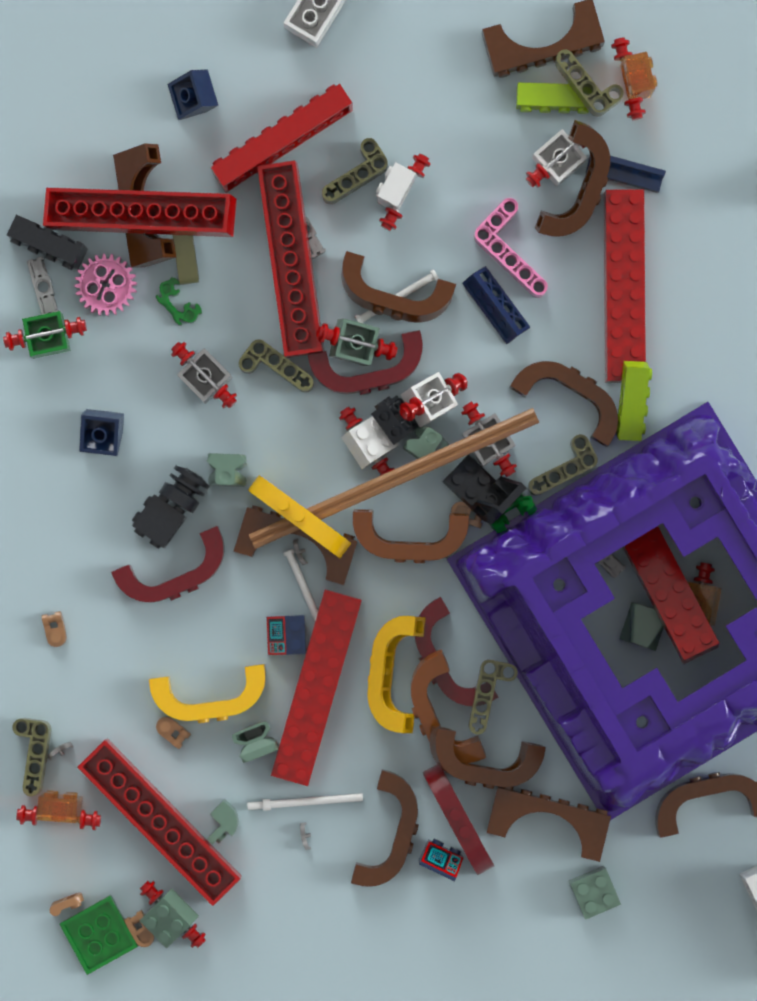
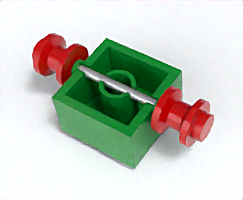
M61 311L22 319L25 334H23L22 329H19L18 333L14 335L6 332L3 341L5 348L9 347L10 351H13L14 346L18 345L26 348L25 342H27L29 355L35 359L71 351L68 338H72V335L75 333L84 336L87 326L85 320H81L80 317H77L75 322L70 323L68 319L64 320Z

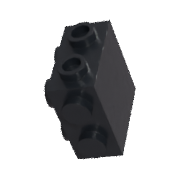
M397 395L392 399L390 396L374 406L376 410L371 413L393 445L419 427L415 418L412 421L402 418L400 415V405L404 403V400Z
M154 494L153 497L149 496L143 504L145 506L141 513L138 511L132 519L134 522L132 526L136 528L134 532L142 538L146 535L151 539L149 543L158 549L160 547L166 548L187 518L183 515L186 511L177 505L175 507L169 505L168 502L170 500L162 494L159 496Z

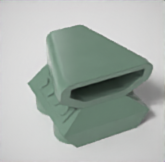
M422 426L415 429L417 439L407 440L403 449L419 459L448 446L449 443L432 428Z
M208 454L206 461L215 469L208 477V484L210 486H246V478L238 472L247 465L245 455Z
M631 602L619 639L656 651L664 626L655 609Z
M268 722L253 724L232 735L234 743L245 745L239 756L243 763L278 750L277 740L272 737H266L270 730Z

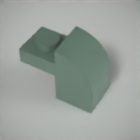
M224 799L210 813L220 824L207 838L211 844L215 841L219 844L227 836L225 834L226 831L232 836L238 827V814L234 807Z

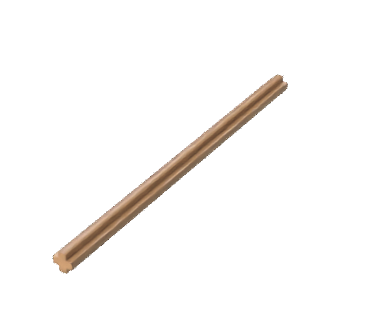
M531 408L311 506L307 510L322 520L538 424L539 420L534 409ZM284 518L249 534L254 548L257 549L300 529Z

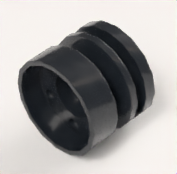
M175 465L174 469L181 474L177 477L171 473L169 476L176 481L175 484L165 482L159 493L187 511L194 513L199 505L194 495L197 494L204 497L205 494L198 489L202 486L208 490L210 485L201 476L188 468Z

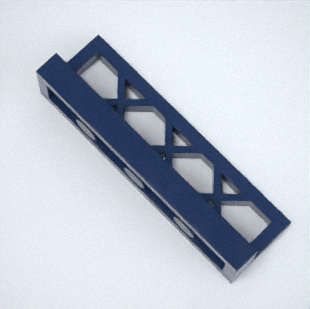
M610 155V168L607 177L608 180L659 193L666 170ZM589 157V160H588V164H587V168H586L585 173L587 172L588 167H589V164H590V157Z
M486 266L473 273L462 283L506 344H509L530 328ZM480 274H484V276L487 279V282L482 279ZM492 290L496 291L499 297H496ZM504 306H507V307H508V309L510 310V313H509V312H506V310L504 309ZM515 321L519 322V324L522 326V329H519L517 327Z

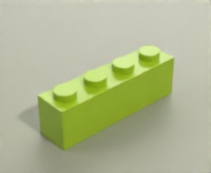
M517 83L516 109H520V112L539 110L541 113H550L551 110H558V113L563 114L570 113V111H577L578 114L589 113V110L569 84ZM589 87L582 89L584 94H592V90Z
M624 361L618 426L616 430L618 440L642 441V434L645 435L646 424L644 423V416L647 417L648 414L646 398L650 397L648 381L652 379V369H650L647 362Z

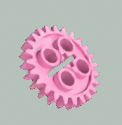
M104 253L102 259L95 255L96 261L93 262L89 258V265L82 264L85 268L84 271L78 270L81 277H75V279L80 284H76L74 287L80 289V291L76 292V295L83 296L79 301L81 303L86 302L84 306L86 309L92 306V313L98 310V315L101 316L103 311H105L106 316H109L110 311L117 315L116 309L119 308L123 312L124 304L128 307L130 306L127 300H134L131 293H137V291L132 286H136L137 282L132 281V279L136 275L129 274L133 269L132 267L126 268L128 264L126 261L121 264V257L114 260V255L111 254L109 259H107ZM100 268H106L107 270L103 277L97 275V271ZM115 270L114 274L109 279L111 271ZM118 276L124 278L121 285L114 284V280ZM107 281H108V283L110 284V287H109V288H108V287H105V289H104V287L102 286V283H103V282H104V283H107ZM94 284L97 285V292L94 294L89 293V287ZM103 291L101 299L97 300L98 296ZM109 293L115 295V299L112 302H106L105 300L106 295Z

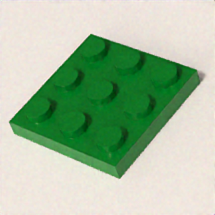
M111 895L59 924L87 975L139 946L131 935Z

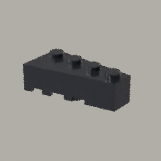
M17 214L7 233L11 243L17 246H21V244L28 246V251L34 254H38V252L45 254L44 258L54 263L58 260L62 262L63 267L71 271L73 268L79 270L88 250L83 243L79 241L75 243L74 240L63 234L59 236L53 230L46 227L41 228L39 224Z

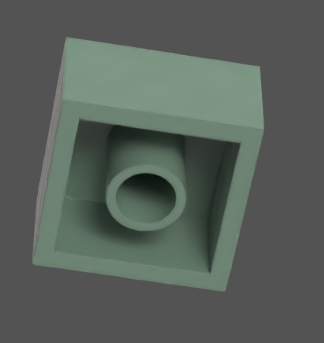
M604 866L569 880L585 920L621 905Z

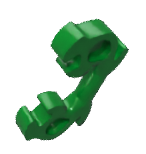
M171 277L169 280L162 282L159 287L162 298L156 295L157 301L169 311L178 325L182 326L180 319L187 323H194L198 316L202 314L199 304L196 303L195 309L190 308L191 303L188 302L183 306V312L178 311L170 302L169 296L175 297L180 293L179 289L175 290L174 285H180L179 281Z
M521 494L492 525L489 524L491 529L497 533L507 530L505 524L509 525L510 522L505 513L516 507L522 516H524V512H528L529 515L534 514L537 511V507L533 498Z

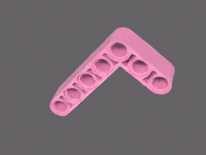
M506 198L476 229L474 240L532 296L542 297L547 291V282L497 235L515 216L518 210L517 201L513 198ZM506 204H512L514 206V211L507 212L505 211L504 206ZM497 217L501 220V224L494 226L491 223V219ZM485 231L488 234V238L481 240L478 237V233ZM494 244H499L502 247V251L495 253L491 247ZM508 257H512L515 259L516 264L509 266L505 260ZM526 270L530 277L522 279L519 272ZM536 283L541 284L543 291L536 292L533 285Z

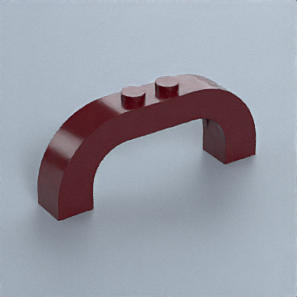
M418 330L401 334L404 355L402 360L392 368L352 377H343L332 370L327 351L308 355L310 367L316 379L324 387L336 393H359L360 395H366L371 393L372 389L378 388V391L388 390L390 385L404 381L417 368L423 349L421 332Z
M219 526L199 533L205 545L206 554L204 561L196 569L151 587L142 584L137 579L132 566L128 564L111 572L116 584L127 596L142 602H159L168 598L172 601L181 597L180 593L186 590L188 593L198 590V585L215 575L224 558L225 545Z
M441 597L429 603L419 615V617H425L424 636H415L417 649L422 656L418 658L420 662L426 656L436 651L431 641L433 626L437 621L450 614ZM449 672L441 674L432 680L433 685L438 684L442 692L452 701L461 705L472 706L476 687L464 688L457 685ZM483 682L480 686V690L483 693H487L491 689V685L488 682ZM495 690L492 701L499 698ZM480 701L476 706L484 705L486 702Z
M438 764L425 770L423 775L476 874L479 875L494 867L488 852L462 807L445 772Z

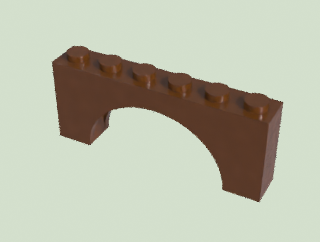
M593 0L574 3L572 8V27L561 40L546 47L530 48L515 43L505 34L501 24L482 29L481 34L493 76L503 78L509 76L510 72L517 71V73L527 71L528 67L535 66L539 68L545 66L546 62L554 61L555 63L557 54L561 50L567 49L575 57L583 55L585 51L596 52L601 50L605 40Z
M144 143L113 155L118 189L144 191L148 175L157 165L161 164L158 144ZM126 233L131 267L145 268L177 258L174 239L161 238L156 234Z
M252 505V508L247 507L234 552L253 557L257 549L254 548L249 534L284 518H281V515L274 511H270V514L262 512L263 508ZM301 529L291 533L310 540L320 549L327 566L326 580L341 585L345 584L358 542L354 540L355 536L344 533L343 537L351 542V545L342 557L338 558Z
M498 786L487 833L505 838L511 825L522 816L535 812L552 813L568 821L577 831L582 845L581 857L600 862L611 815L607 814V810L597 808L596 811L589 810V806L578 803L577 806L570 805V801L559 798L558 801L551 800L549 795L540 794L538 797L532 795V791L521 789V792L513 790L514 787Z

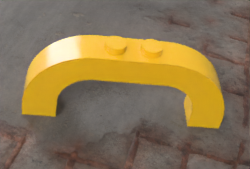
M260 475L249 487L248 491L338 558H341L351 545V542Z
M399 616L393 618L383 625L373 643L372 655L370 657V673L368 676V704L376 721L387 730L393 732L413 733L415 717L414 714L399 711L391 699L396 647L407 636H424L425 617Z
M265 664L246 666L245 689L240 696L230 700L184 704L173 695L170 676L149 679V686L156 705L172 718L182 721L197 720L198 723H207L209 718H217V721L228 720V716L237 715L248 710L257 702L265 687L266 670Z

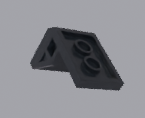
M469 454L442 481L484 522L491 525L527 488L521 482L502 476L495 480Z

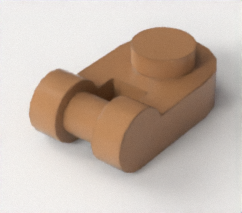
M457 502L451 508V513H467L470 515L472 511L464 502ZM476 514L474 520L469 518V525L481 529L482 519Z
M61 611L49 616L48 614L42 615L48 643L53 647L62 646L66 642L67 635ZM57 622L58 627L51 629L50 623Z
M162 717L156 724L157 732L177 749H180L183 746L182 742L191 735L189 731L170 717ZM175 730L180 733L177 738L172 736Z
M75 893L54 901L49 910L50 914L58 916L63 909L80 907L82 905L81 902L84 901L82 893Z
M140 910L134 917H128L124 921L135 942L141 947H148L153 943L155 936L143 924V927L138 930L136 929L135 924L139 923V920L145 915Z

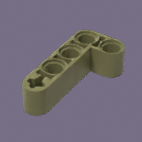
M567 49L561 50L557 54L555 60L556 68L593 116L600 117L621 101L624 91L620 85L613 84L601 92L571 51ZM561 58H563V59H566V58H567V59H568L567 63H566L565 61H564V62H561ZM578 72L581 78L573 79L571 73ZM589 87L592 90V94L586 95L582 89ZM609 92H617L619 98H611ZM594 103H601L603 105V109H595Z
M366 138L361 143V154L366 161L323 188L322 198L325 203L335 204L386 172L388 166L387 158L374 139ZM371 144L374 146V150L366 152L364 146ZM381 160L385 165L382 168H376L374 162ZM365 170L368 172V176L360 178L358 172ZM345 180L352 182V186L348 189L343 188L341 185ZM327 191L334 192V197H326Z
M172 235L180 285L199 283L193 236Z
M254 340L239 360V367L246 374L253 373L262 362L302 392H309L314 387L313 378L263 340ZM258 344L264 346V351L260 354L254 352V347ZM278 356L280 358L277 365L270 364V357ZM247 359L253 361V366L250 369H245L242 366L243 362ZM287 367L295 369L293 376L285 375L284 372ZM299 372L302 373L300 375L301 379H309L308 382L310 386L305 385L304 387H301L302 383L298 379L296 380V382H294V380L298 377Z
M576 435L570 442L575 458L533 478L528 483V490L531 494L540 495L596 466L598 462L597 455L585 435ZM578 438L582 439L585 443L581 449L575 446V440ZM586 455L593 458L591 466L585 465L583 461ZM568 464H573L576 467L575 474L567 472L566 467ZM554 472L559 475L557 483H552L549 480L550 473ZM544 476L545 481L549 485V487L547 488L545 484L540 487V491H538L537 489L533 490L532 486H534V481H536V483L538 484L544 481V479H542V477Z
M490 659L482 662L468 727L473 734L480 735L485 732L496 680L513 681L518 675L517 668L514 665ZM487 663H492L495 667L494 672L491 674H487L484 671V666ZM506 667H511L514 671L513 676L510 678H506L503 675ZM483 682H488L491 685V689L487 693H483L480 690ZM480 701H484L487 704V708L483 712H479L476 709V705ZM474 713L480 716L485 715V719L480 718V724L483 727L478 728V731H475V727L472 726L478 719L477 716L474 717Z
M20 718L13 723L12 730L18 736L30 738L23 780V792L27 796L32 797L39 794L43 788L51 737V725L44 720ZM20 722L26 723L27 729L25 732H21L18 729ZM39 724L44 725L46 728L44 735L37 732ZM35 744L42 745L43 752L41 754H37L34 751ZM33 763H37L40 766L39 773H34L31 770ZM29 776L39 777V779L37 778L34 780V786L37 787V789H35L33 792L31 791L32 789L28 787V785L33 783V778H29Z

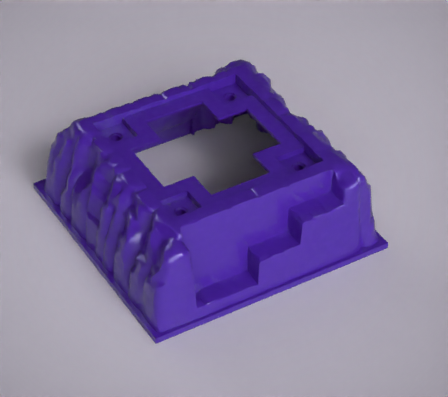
M709 402L704 403L536 505L537 511L534 514L529 515L528 512H524V516L520 514L510 520L509 525L505 524L507 530L497 533L494 530L446 559L508 663L517 668V678L596 809L607 810V814L611 815L610 820L757 732V607L725 626L746 661L680 701L676 700L657 667L622 688L581 620L615 599L596 568L595 563L662 523L683 557L718 537L757 601V480ZM692 497L699 500L697 508H693L690 505ZM557 579L562 580L564 583V587L560 591L555 590L553 587V583ZM641 716L646 718V725L644 727H638L636 724L637 719Z

